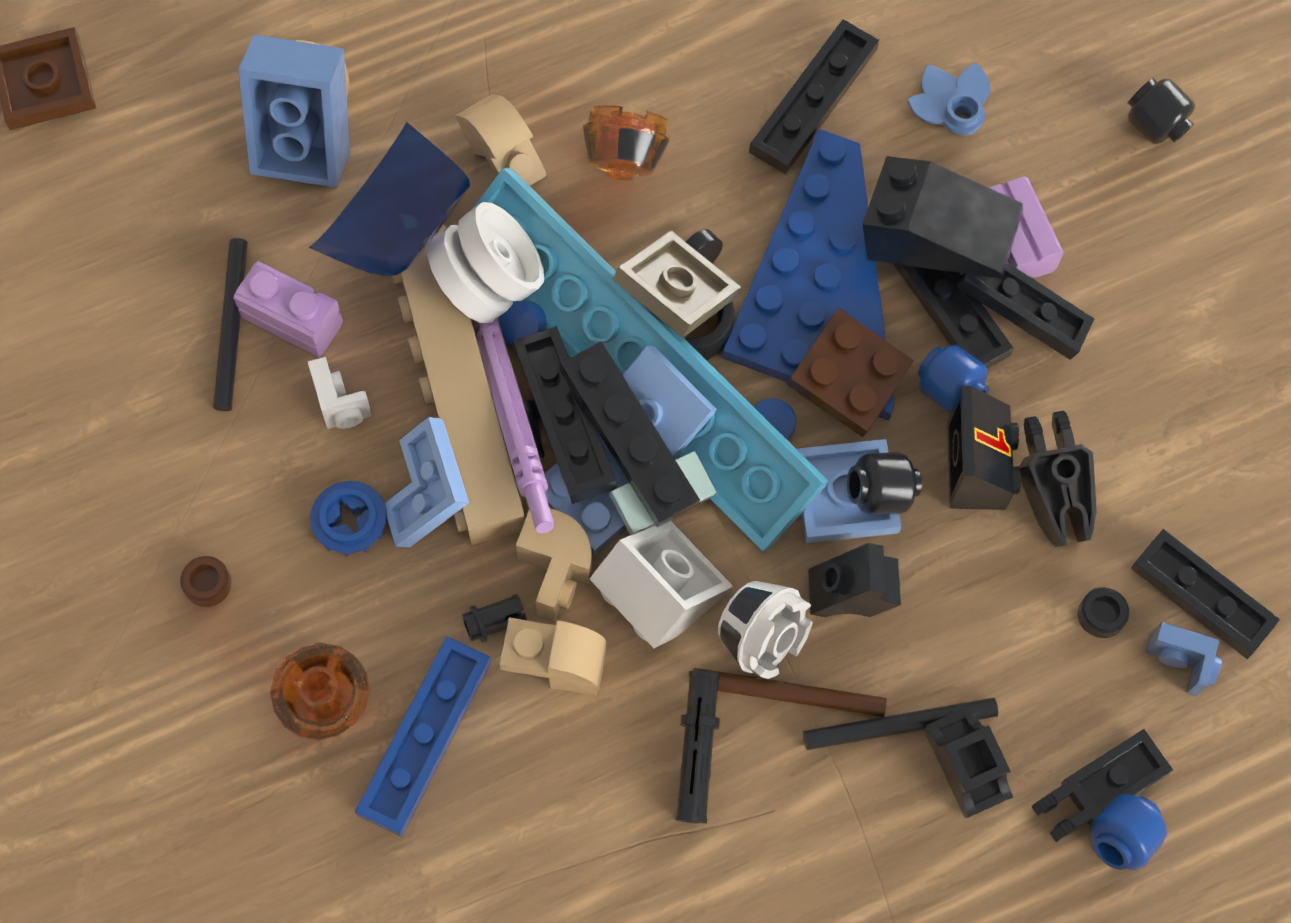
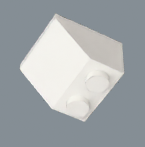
M671 520L658 528L652 526L619 540L590 577L593 584L601 591L603 598L610 605L616 607L631 623L636 634L647 641L653 648L678 637L733 588V585Z

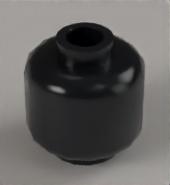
M1151 78L1127 103L1132 107L1128 114L1129 121L1153 144L1161 143L1167 138H1170L1175 143L1194 125L1188 118L1194 111L1195 103L1171 79H1162L1157 82L1154 78Z
M899 452L865 454L858 459L855 466L850 468L847 475L849 499L852 503L857 504L859 509L867 515H893L907 512L914 503L915 497L920 495L922 489V478L919 470L913 467L912 462L906 455Z

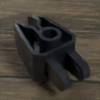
M1064 410L1053 412L1051 417L1057 449L1047 451L1043 429L1037 416L1024 419V434L1026 436L1029 456L1024 457L1019 465L1021 482L1037 523L1055 547L1068 545L1064 518L1065 512L1069 515L1077 542L1091 540L1097 513L1093 452L1082 444L1075 445L1069 417Z

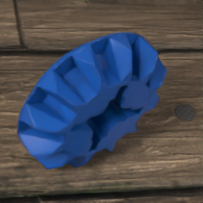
M356 481L336 483L325 489L315 500L310 515L311 528L315 538L328 551L340 552L345 556L358 551L367 552L370 545L382 538V532L387 522L386 508L381 496L370 486ZM341 504H344L346 510L349 509L353 515L362 514L356 519L358 532L354 533L346 524L339 527L336 525L342 521Z

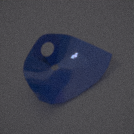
M406 122L388 152L328 230L309 248L368 273L381 276L398 275L410 267L428 247V243L438 235L470 188V180L464 171L446 154Z

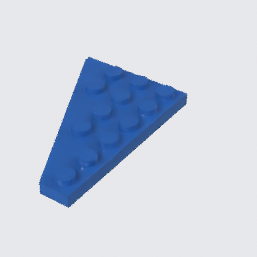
M818 129L731 334L725 344L722 354L723 359L788 382L838 308L886 341L876 262L867 260L862 225L868 210V200L860 143ZM893 394L878 417L889 421L894 409Z

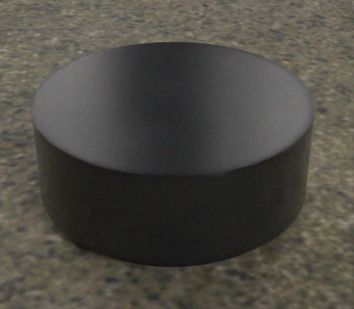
M709 229L696 232L686 241L687 244L712 264L718 258L723 247L722 241Z
M1106 587L1091 590L1081 601L1078 608V619L1081 626L1086 632L1099 638H1108L1116 635L1125 626L1129 618V606L1125 598L1116 590Z

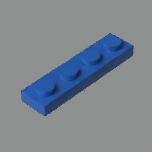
M446 636L355 810L358 817L402 837L491 663L490 656Z

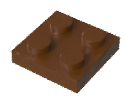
M75 27L0 45V102L4 120L9 130L96 109L80 38Z
M838 308L786 385L863 437L874 424L914 360Z

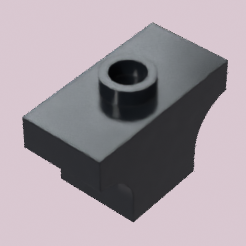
M866 543L808 569L810 615L828 617L839 614H856L872 617L901 605L898 559L884 556L882 545Z
M971 706L923 727L965 818H969L1013 798L1007 781V773L1011 772L990 726L981 724Z

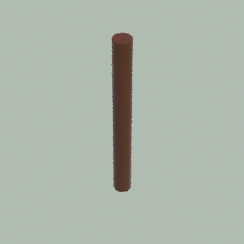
M700 668L693 669L719 673L718 691L880 717H884L887 698Z

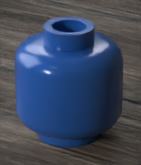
M949 345L943 349L936 347L925 357L918 370V377L921 378V392L949 413L952 411L961 386H972L986 394L989 391V387L985 385L988 377V370L985 364L957 345Z
M1127 794L1117 796L1096 817L1090 829L1093 848L1097 856L1108 866L1119 870H1137L1144 867L1161 847L1167 836L1166 823L1157 805L1148 798Z

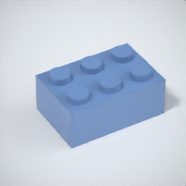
M253 35L238 69L250 174L337 188L350 155L344 48Z

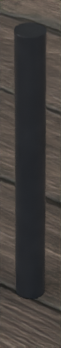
M233 238L229 242L213 408L218 411L232 410L241 319L239 307H237L233 297L245 277L248 242L241 238Z
M994 697L805 730L803 731V740L806 750L924 730V726L968 706H971L978 720L998 717V706Z

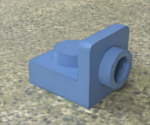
M1161 622L1150 634L1146 649L1147 653L1159 656L1158 660L1161 663L1171 667H1192L1187 687V693L1197 696L1208 684L1213 686L1218 678L1222 664V658L1216 656L1219 644L1218 639Z

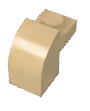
M491 94L455 115L475 155L486 157L496 177L503 168H511L531 186L548 176L530 141L533 138L531 131L515 107L503 96Z
M551 508L550 511L555 525L554 529L548 533L536 532L529 509L516 543L518 561L547 570L536 599L537 615L556 621L560 607L568 609L572 602L577 582L572 581L571 578L587 584L590 583L592 575L591 545L586 532L575 519Z
M509 618L500 660V670L549 678L550 688L598 696L607 650L606 640L591 629L569 622L557 620L556 625Z

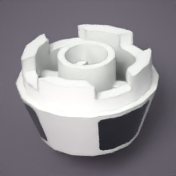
M759 581L747 583L735 593L724 609L718 625V636L742 671L754 672L766 679L772 678L780 674L779 668L776 665L782 661L789 652L797 656L806 642L813 621L806 618L805 614L806 610L811 607V604L800 597L798 590L790 587Z

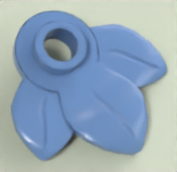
M974 63L967 67L957 79L937 67L927 65L921 82L922 94L908 99L912 112L922 121L930 124H942L947 130L957 135H970L978 131L985 117L982 105L986 102L991 92L990 83L984 70L977 63ZM956 114H964L968 118H960L956 116Z

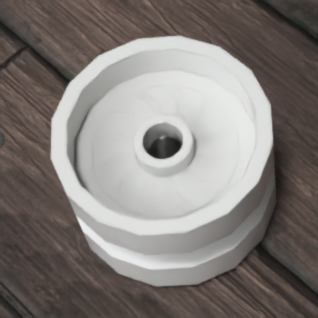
M481 202L459 220V225H450L428 243L427 257L431 271L441 290L454 306L467 317L479 323L492 322L508 311L513 301H522L538 290L544 282V268L539 253L530 237L510 214L493 203Z

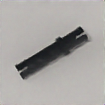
M693 670L689 671L687 712L681 715L680 726L685 727L680 770L678 809L675 820L707 824L706 815L714 730L719 729L720 718L715 717L720 674L710 671Z

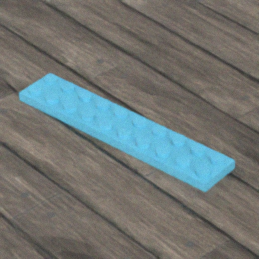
M503 168L473 208L481 202L493 203L504 209L524 229L539 253L544 268V282L538 290L523 300L533 301L543 309L547 320L546 329L557 326L566 352L570 357L602 342L623 375L646 346L654 345L717 411L676 460L695 451L717 492L710 499L762 551L769 550L829 481L683 337L668 327L661 319L612 279L616 271L513 169Z

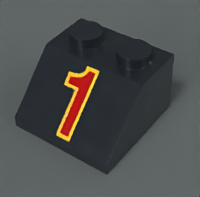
M961 386L947 420L950 509L1006 510L1013 495L1019 494L1021 488V470L1019 466H1013L1012 450H1017L1019 443L1018 423L1011 422L1010 405L972 386Z

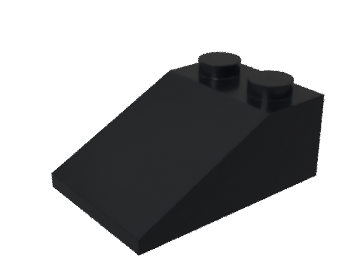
M886 156L862 224L867 260L1002 279L1023 212V203L931 161Z

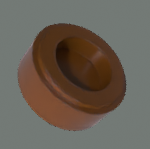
M202 556L190 561L183 569L180 578L181 588L187 598L192 603L202 607H210L222 602L229 594L232 584L231 576L226 566L219 559L211 556Z

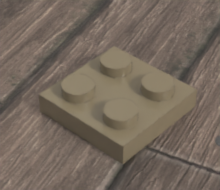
M673 231L668 232L620 265L612 279L683 338L733 301L741 286Z

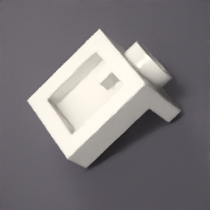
M326 357L308 361L327 429L333 427L340 429L351 428L360 424L364 418L371 416L365 391L346 395L340 371L330 373Z

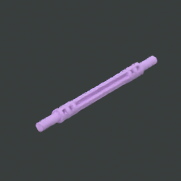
M498 318L490 323H479L471 319L520 495L527 499L536 532L548 533L555 527L545 494L548 484Z

